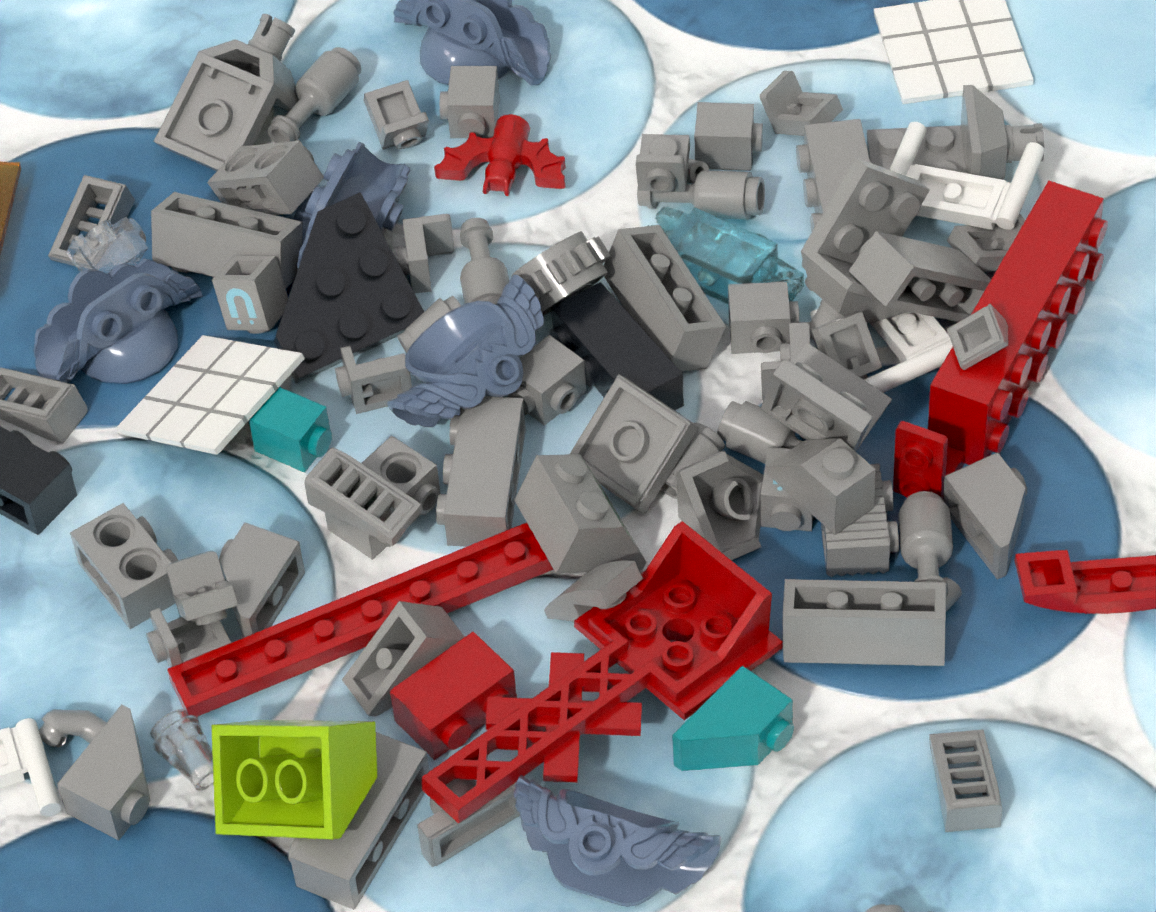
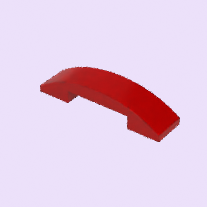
M1068 550L1015 554L1014 561L1025 603L1050 610L1085 614L1127 613L1156 609V555L1070 562Z

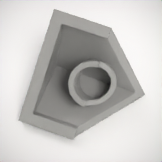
M725 451L676 471L678 517L730 560L761 547L759 542L761 527L760 495L764 475L729 456Z

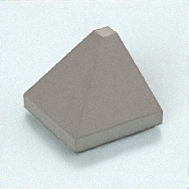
M991 304L947 328L959 365L963 370L1008 346L1007 322Z

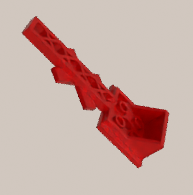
M681 521L674 526L646 570L641 573L643 579L626 592L627 597L624 601L608 609L593 607L574 620V627L600 650L585 661L584 653L551 652L549 687L533 698L488 697L486 712L487 731L422 776V791L459 824L516 783L520 775H527L543 762V781L577 783L580 735L641 736L642 703L627 701L645 688L680 718L686 720L741 666L752 671L781 650L783 641L769 631L772 593L686 523ZM617 663L629 674L608 672L609 668ZM582 692H599V697L594 701L582 700ZM496 749L518 750V756L511 761H487L488 755ZM454 779L477 780L476 786L460 798L446 786Z

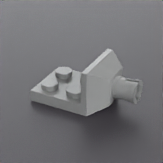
M263 13L259 20L260 23L248 44L235 39L199 51L153 142L161 148L216 172L239 147L253 145L273 105L290 111L299 101L296 97L295 83L291 71L280 62L282 54L296 30L276 17L272 20V16Z
M963 85L961 125L926 127L927 132L912 165L918 164L1003 180L1005 178L1006 163L1020 161L1028 143H1038L1044 148L1042 123L1025 126L1005 125L1001 108L974 85ZM907 128L867 130V150L870 163L889 170Z
M855 158L801 250L810 289L822 298L818 310L811 322H809L810 338L814 341L815 338L811 329L854 312L862 311L867 323H875L907 312L885 307L849 270L859 257V251L863 244L872 238L876 231L901 237L904 235L930 191L920 181Z
M806 343L793 362L784 358L773 373L761 410L799 434L803 440L841 438L854 451H857L890 404L892 398L809 343Z

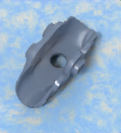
M400 0L396 4L393 12L395 23L429 27L421 42L420 64L426 74L439 83L449 85L451 66H497L498 79L512 69L517 76L523 78L530 85H539L547 74V67L551 60L550 41L547 37V31L543 24L534 20L532 13L526 7L521 5L512 6V0Z
M358 142L356 149L352 151L347 149L343 156L335 153L323 177L324 180L328 181L327 185L323 187L316 186L314 191L305 198L295 212L293 220L302 222V246L299 251L297 268H299L317 212L361 192L381 231L383 232L384 229L393 232L404 209V206L399 204L398 201L402 190L408 182V174L411 171L410 167L405 163L395 165L381 161L361 142Z
M146 258L134 266L127 263L117 265L108 275L96 269L80 272L75 276L70 285L68 293L69 303L56 305L49 312L47 324L36 330L33 352L36 359L35 366L40 377L69 383L75 374L82 370L91 378L105 383L127 384L141 381L158 373L172 360L178 347L177 329L165 308L176 306L181 302L191 301L192 298L201 297L202 292L199 285L192 278L184 277L176 271L170 270L166 265Z
M512 275L496 305L488 301L466 303L446 313L421 333L405 355V367L413 376L424 383L411 387L408 391L398 394L397 398L388 401L387 406L393 414L404 420L407 424L433 428L440 419L451 420L455 415H460L461 409H470L478 405L484 396L500 398L515 392L520 387L524 374L519 357L532 350L536 343L535 330L544 324L540 302L533 288L520 276Z
M520 775L515 784L513 793L514 798H516L515 807L520 813L521 825L526 832L527 841L531 849L547 852L555 879L569 890L620 906H637L651 899L662 889L678 894L686 890L691 884H696L702 879L704 873L718 856L721 843L720 835L678 830V822L626 809L570 789H562L556 798L551 790L546 787L543 788L533 779L529 781L522 775Z

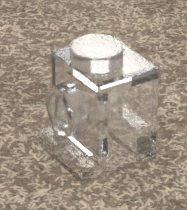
M125 217L114 225L109 220H105L91 229L85 237L81 233L73 239L66 253L80 272L96 269L108 275L117 265L127 263L133 266L139 262L147 251L148 246L145 244L146 236L141 226L133 218L128 219Z

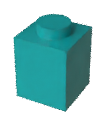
M281 387L271 395L249 420L255 452L304 473L317 457L320 458L327 452L332 441V431L330 430L326 406Z

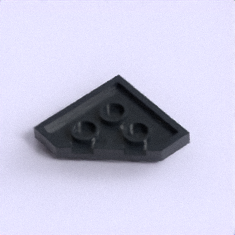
M361 192L318 211L274 339L278 349L299 352L305 358L291 373L296 384L342 363L340 348L350 346L355 357L397 337L424 313Z

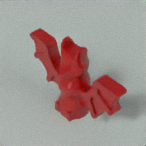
M508 114L501 116L496 121L493 137L480 138L474 132H470L469 138L462 145L454 148L445 147L444 159L440 164L434 166L437 179L461 181L466 179L474 167L482 162H489L485 170L483 194H488L489 191L504 192L505 196H509L512 183L516 178V170L521 165H527L532 170L536 186L564 189L566 184L562 171L566 169L564 156H556L550 152L548 138H544L540 142H529V123L520 116Z

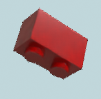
M474 632L465 636L390 690L394 721L424 751H427V754L434 760L449 750L461 747L467 742L473 732L486 724L488 697L517 698L514 670Z

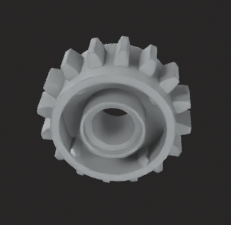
M580 231L545 250L520 267L512 275L520 276L533 288L544 316L551 312V307L590 288L608 274L603 263L611 255L599 236L587 240L584 233Z

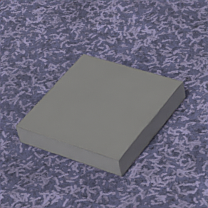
M618 374L570 454H580L603 487L636 510L646 514L699 426L628 378Z

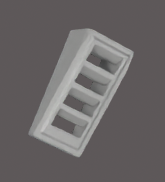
M84 175L48 257L52 261L84 269H94L127 218L135 201L127 186ZM98 203L106 205L104 210L98 209L96 206ZM89 217L100 219L98 224L87 222ZM80 231L94 233L92 239L78 236ZM72 244L87 248L84 255L70 252L68 249Z
M1 367L0 419L43 438L64 443L87 413V405L75 385ZM12 388H15V390L12 392L7 400H3L10 392V390Z
M334 447L324 455L305 478L304 484L309 505L392 546L422 511V505L353 457ZM352 488L357 489L350 498L346 497ZM372 497L376 499L368 510L363 508ZM389 506L395 508V511L385 522L379 519Z
M984 730L929 734L945 832L1000 827L1002 804ZM974 747V751L945 754L947 749ZM977 762V766L952 769L948 767V764ZM977 777L980 778V781L977 782H966L956 784L952 783V780ZM971 793L983 794V797L956 799L955 796Z

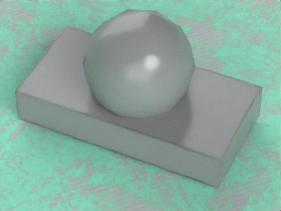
M454 779L446 786L460 798L476 786V781ZM516 783L459 824L430 798V808L434 815L417 824L422 855L431 867L438 866L519 817L520 813L515 807L516 798L513 795Z

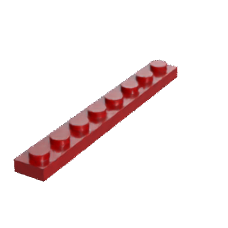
M526 522L168 668L169 679L188 719L191 720L365 648L399 601L439 606L446 613H450L554 569Z

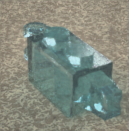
M664 206L656 214V223L661 226L705 295L728 304V285L787 282L789 301H793L804 287V273L779 259L778 243L769 240L761 234L750 232L727 222L720 216L711 215L695 207L687 214L678 209L675 210L673 207Z

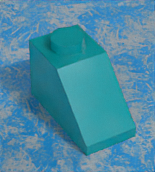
M741 666L672 735L674 766L681 771L759 765L772 751L778 752L782 750L791 739L794 732L793 699L744 666Z

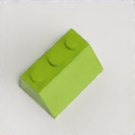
M253 720L211 725L216 834L340 839L377 779L375 721Z

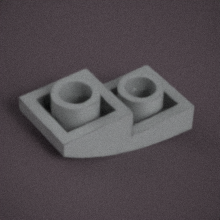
M614 561L601 564L588 571L548 604L544 611L548 619L566 620L574 623L575 619L593 607L608 609L620 604L627 597L626 592L643 578L635 561Z

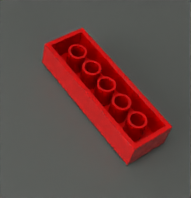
M1048 180L972 312L974 314L991 304L1007 322L1008 346L965 370L960 367L952 346L930 385L928 430L945 435L948 438L949 447L965 452V464L971 465L991 456L992 452L1000 453L1009 433L1008 423L1012 416L1019 418L1022 415L1029 396L1028 387L1031 382L1039 383L1042 379L1048 362L1047 353L1051 347L1057 349L1060 346L1065 335L1066 319L1069 313L1076 315L1081 308L1086 291L1085 284L1088 280L1094 282L1097 279L1104 260V254L1099 253L1098 248L1103 242L1108 226V221L1102 219L1104 198Z

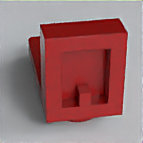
M900 421L895 431L893 492L908 498L916 492L928 491L939 495L943 500L944 478L946 475L962 469L965 452L949 447L948 438L945 435L906 421Z

